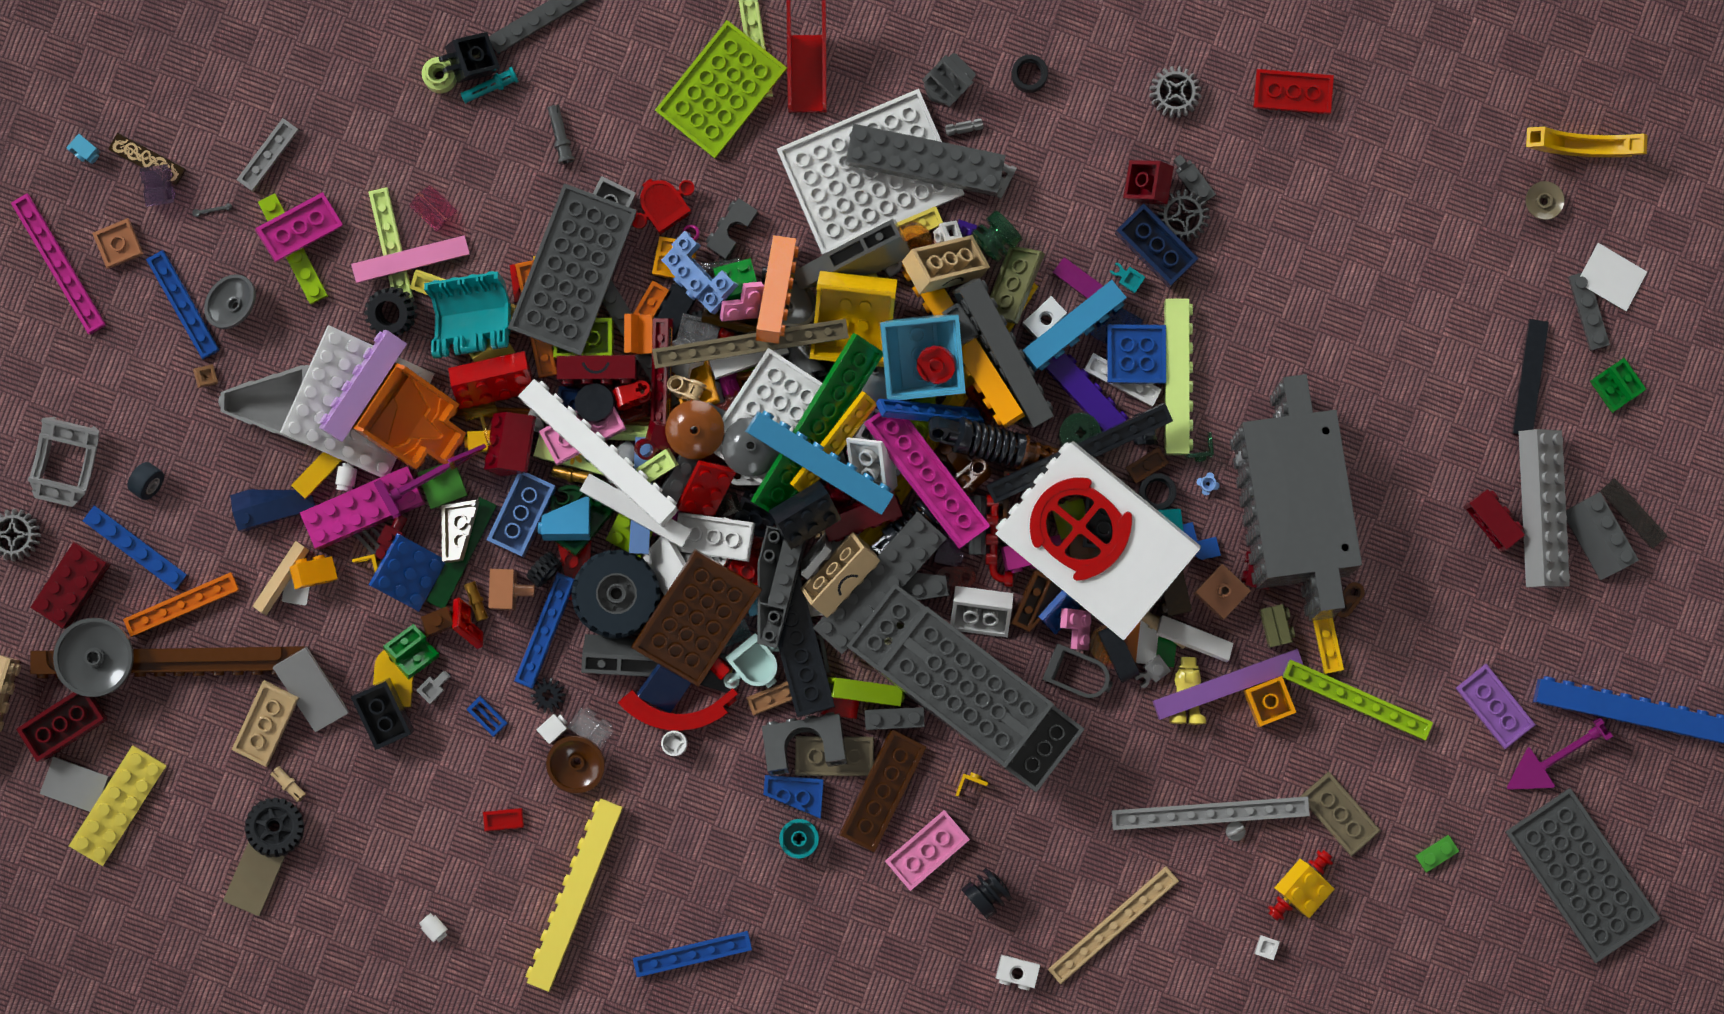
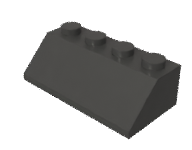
M1601 492L1566 510L1567 523L1599 580L1639 561Z

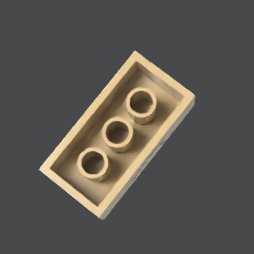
M973 235L912 249L902 261L919 294L963 284L971 279L981 278L990 268Z
M852 532L830 558L822 564L819 571L814 576H811L800 589L810 605L828 618L837 610L843 600L850 596L855 587L864 581L867 574L877 567L880 559L868 543Z

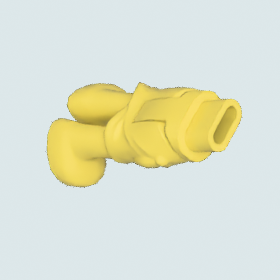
M1181 657V665L1178 666V671L1175 674L1176 692L1201 683L1199 666H1196V657ZM1199 706L1189 709L1188 724H1206V717L1200 714ZM1186 710L1170 716L1169 723L1187 724Z

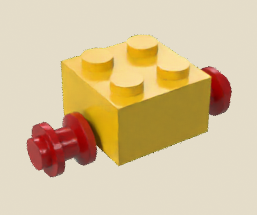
M1318 850L1316 852L1318 857L1314 861L1309 860V864L1299 859L1274 887L1284 897L1282 899L1278 896L1276 898L1278 903L1274 907H1268L1270 910L1268 914L1276 921L1279 919L1283 921L1285 919L1283 914L1287 910H1293L1290 904L1303 915L1310 918L1335 890L1320 875L1325 873L1323 868L1326 865L1333 864L1331 861L1333 857L1325 850L1322 852Z

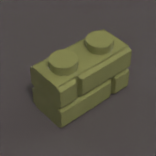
M1284 604L1259 610L1268 648L1293 642L1292 638H1295L1293 626L1289 627L1288 619H1290V612L1288 607L1285 608Z

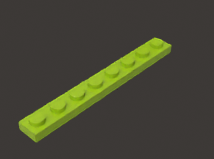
M1291 659L1288 661L1283 673V679L1425 741L1433 725V722Z

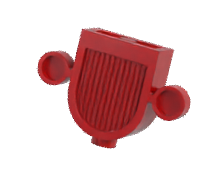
M649 179L642 184L644 188L640 195V204L644 214L637 213L632 225L636 229H643L647 221L650 220L659 235L685 219L692 212L682 197L691 196L694 193L695 187L693 182L683 180L679 185L678 191L671 183L664 180L653 181Z

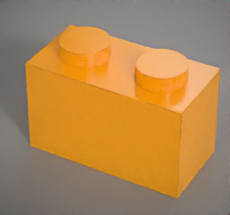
M318 555L313 557L311 561H307V558L295 561L296 564L289 567L295 590L330 583L338 579L332 556L325 558V555Z

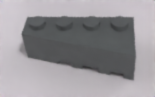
M915 573L902 588L916 600L951 596L948 576Z

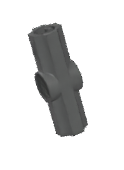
M969 496V499L986 520V496ZM986 530L969 542V555H986Z

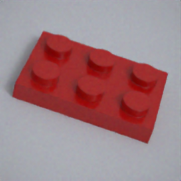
M698 460L676 505L677 509L714 517L736 472L727 466Z

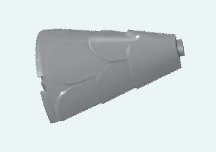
M300 365L257 381H248L221 392L218 400L221 412L247 424H255L272 433H278L295 440L280 433L310 365Z

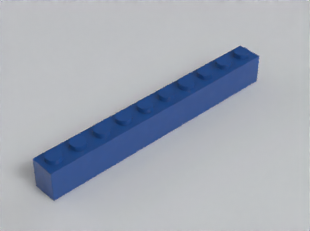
M1544 676L1543 679H1537L1534 703L1724 744V715L1716 714V717L1709 716V712L1697 710V713L1689 711V707L1679 705L1677 709L1670 707V703L1662 701L1654 704L1651 703L1652 699L1640 697L1639 700L1632 699V695L1620 693V696L1613 695V691L1601 689V692L1593 690L1594 687L1582 684V688L1574 686L1575 683L1563 680V683L1555 682V678Z

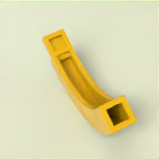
M1547 127L1527 128L1526 147L1538 151L1570 156L1632 157V155L1647 154L1648 135H1586L1562 132Z

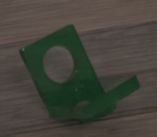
M1212 432L1207 434L1209 452L1187 454L1186 459H1195V462L1207 461L1206 458L1214 456Z

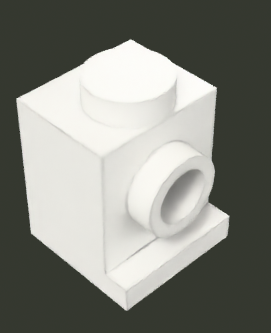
M957 221L940 223L939 227L933 231L935 244L962 237ZM951 229H952V232H953V235H954V236H950V235H949V231H950Z

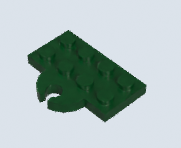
M575 485L560 487L557 489L558 493L566 495L568 499L566 502L560 503L552 495L551 510H556L589 496L580 492L581 488ZM589 497L591 503L590 540L555 541L576 557H578L614 513L613 509Z

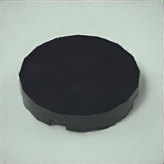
M589 384L584 386L575 398L577 413L586 421L593 423L606 420L613 411L614 399L612 393L603 385Z

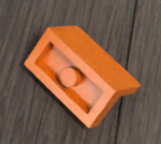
M624 314V353L632 355L652 354L653 315Z

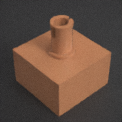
M1221 564L1193 594L1223 620L1251 590Z
M490 569L489 609L516 611L517 596L534 597L535 585L517 584L518 572L514 569Z

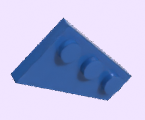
M765 775L763 795L821 819L824 779Z

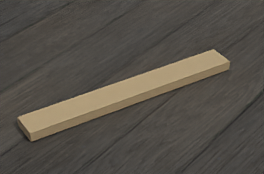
M1165 866L1049 967L1048 971L1062 984L1176 885L1179 880Z

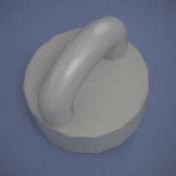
M1235 821L1227 825L1225 832L1229 839L1239 841L1245 836L1246 830L1242 823Z

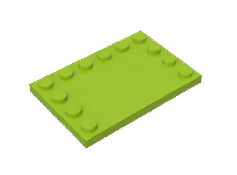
M726 20L655 111L716 159L785 73L787 67Z

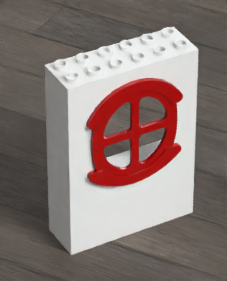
M1074 441L1070 444L1067 442L1058 451L1061 455L1057 459L1054 457L1047 464L1046 468L1048 471L1045 474L1040 473L1033 483L1036 484L1034 488L1027 489L1020 497L1023 501L1020 504L1016 503L1008 512L1010 517L1002 519L996 526L998 530L996 535L1122 640H1125L1200 550L1201 546ZM1068 495H1083L1093 499L1094 504L1081 520H1076L1058 505V501ZM1100 508L1106 510L1112 523V539L1107 544L1086 528V524ZM1050 511H1055L1073 527V530L1059 546L1053 544L1047 531L1046 520ZM1078 534H1083L1100 548L1101 553L1091 559H1076L1066 555L1065 550Z

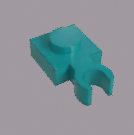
M1115 263V266L1119 268V272L1115 273L1110 270V274L1120 277L1119 284L1135 294L1145 276L1130 266L1126 271L1121 264Z

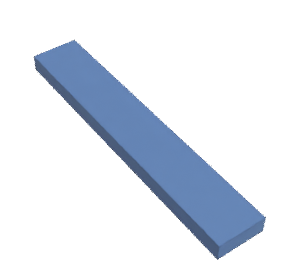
M635 437V444L638 440L645 437ZM644 444L640 448L641 455H645L650 451L649 444ZM634 453V469L636 470L637 467L648 460H643ZM631 520L629 554L649 555L650 530Z

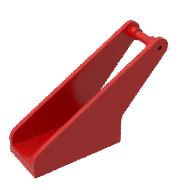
M786 0L788 113L827 112L826 0H822V35H792L791 0Z

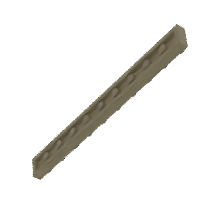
M846 319L785 328L784 337L780 336L779 344L756 341V333L656 348L652 349L655 369L766 352L768 348L779 350L848 339L849 336Z

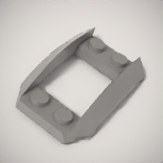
M56 417L42 418V428L39 434L36 455L30 476L28 477L35 498L73 507L86 494L94 466L100 433L96 427L90 428L56 420ZM52 440L86 448L77 486L43 479Z

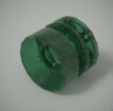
M995 210L986 218L989 228L980 224L978 228L981 233L974 229L971 234L979 248L994 261L999 262L1002 257L998 251L1004 256L1007 255L1004 247L1005 244L1013 249L1023 239L1015 227L1000 212Z
M1079 412L1072 414L1064 420L1059 429L1058 438L1060 445L1063 446L1067 442L1070 444L1072 441L1078 443L1100 433V425L1094 417L1087 413ZM1078 429L1085 432L1082 438H1079V435H1075Z

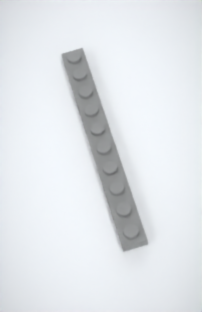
M1308 796L1111 810L1113 830L1310 816Z

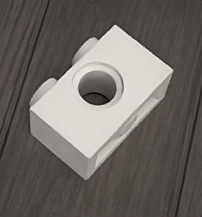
M1050 296L1022 325L1037 339L1063 319L1067 312ZM1049 316L1051 323L1049 325L1042 324L1041 317Z
M1001 954L995 978L999 979L1001 984L1010 986L1012 982L1019 984L1018 988L1029 991L1030 987L1035 988L1040 964ZM1015 968H1021L1023 971V975L1018 979L1012 977V971Z

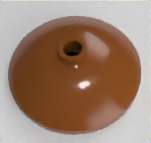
M699 400L686 401L675 407L668 416L665 427L666 438L670 447L677 454L688 459H702L714 453L721 445L725 432L724 422L720 413L709 403ZM691 427H697L698 432L696 434L691 433Z

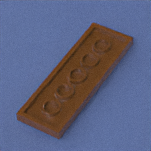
M892 729L890 730L839 833L840 836L875 853L926 746Z

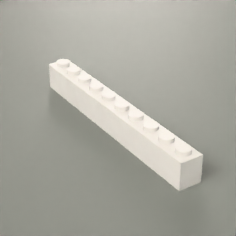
M534 379L518 396L521 401L663 528L679 511L675 506L677 502L669 495L666 498L661 494L663 490L656 483L651 485L647 481L649 477L643 471L639 470L637 472L633 468L634 464L627 457L623 459L618 455L620 451L614 445L608 446L604 442L606 440L604 436L598 431L596 433L591 431L590 428L592 426L585 419L580 421L576 417L578 413L570 406L566 408L562 404L564 401L556 393L551 395L548 392L550 388L544 382L540 381L538 383Z

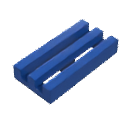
M481 696L466 709L493 737L508 724ZM479 702L502 723L500 726L478 705ZM474 707L496 728L495 731L472 710Z

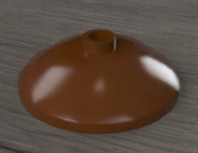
M568 736L560 739L552 746L547 755L546 769L552 782L560 789L570 793H583L593 789L600 782L605 770V760L599 747L591 740L581 736ZM575 758H579L581 763L575 762Z

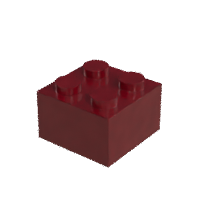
M1129 160L1123 198L1141 204H1168L1174 166L1162 161Z

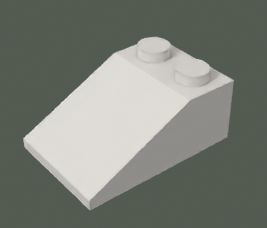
M846 438L849 463L858 468L856 472L861 475L864 472L875 478L873 480L874 483L878 485L883 483L890 487L891 493L898 486L896 468L889 458L883 441Z

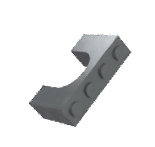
M830 712L822 717L811 715L803 720L791 718L783 723L772 721L762 726L767 771L770 776L789 773L788 744L794 736L803 732L814 733L823 740L825 760L828 767L847 764L842 720L839 714Z

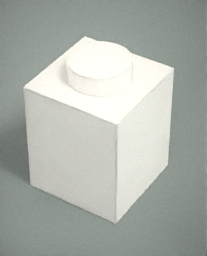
M553 714L536 730L549 744H552L568 730L566 726L568 722L561 714L559 716Z

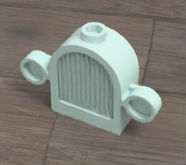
M753 634L725 657L736 672L729 673L724 677V685L729 689L736 688L739 685V679L742 678L749 685L770 688L777 682L775 676L778 669L776 658L772 652H779V648L757 644V634Z

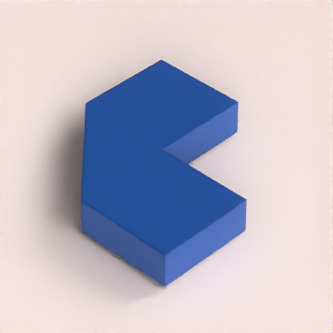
M1193 522L1183 524L1184 533L1201 546L1195 557L1205 560L1221 556L1216 537L1197 541Z

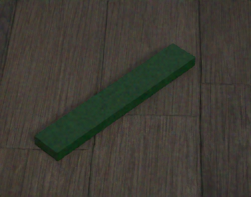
M481 497L478 498L480 503L464 560L445 563L427 599V602L439 608L447 606L497 508V505Z

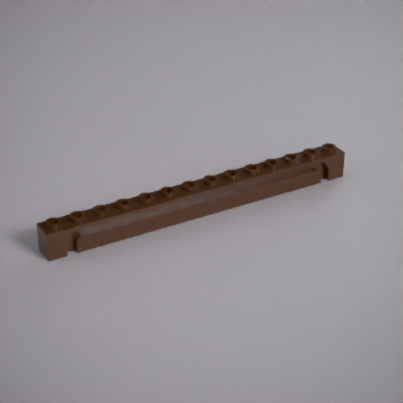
M306 646L133 649L134 662L131 673H134V677H146V673H154V677L166 676V673H173V676H185V672H193V676H205V672H212L213 676H222L224 672H232V675H244V671H252V675H263V671H271V675H277L273 666L304 649ZM30 651V674L36 675V678L39 679L49 678V675H56V678H59L54 667V651Z

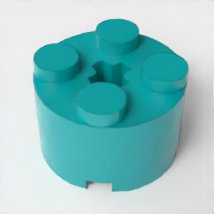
M791 820L784 825L780 832V846L790 857L805 858L811 855L818 846V831L808 820ZM798 833L805 837L801 844H797V841L794 840Z

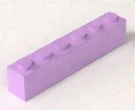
M387 330L380 331L374 338L375 344L372 348L366 350L363 355L365 359L361 365L358 364L354 368L352 379L345 382L341 389L343 391L339 398L336 397L331 403L332 409L328 414L325 413L320 420L321 425L319 428L338 441L343 442L407 345V343Z

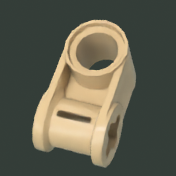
M679 375L670 377L667 382L668 389L677 398L686 401L699 400L703 390L707 388L700 381Z

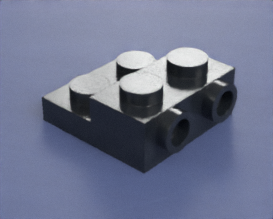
M745 490L734 520L755 523L753 538L763 542L767 526L773 527L775 522L769 512L751 502L757 490Z

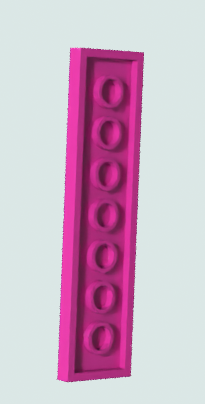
M879 412L864 423L876 441H883L889 458L959 549L990 527L989 523L910 420L882 417Z

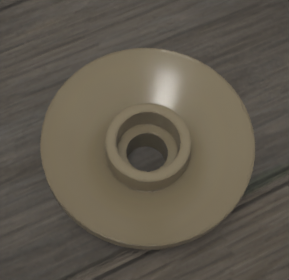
M1538 182L1526 194V207L1538 219H1552L1564 207L1563 192L1552 182ZM1542 198L1546 199V205L1541 204L1540 200Z

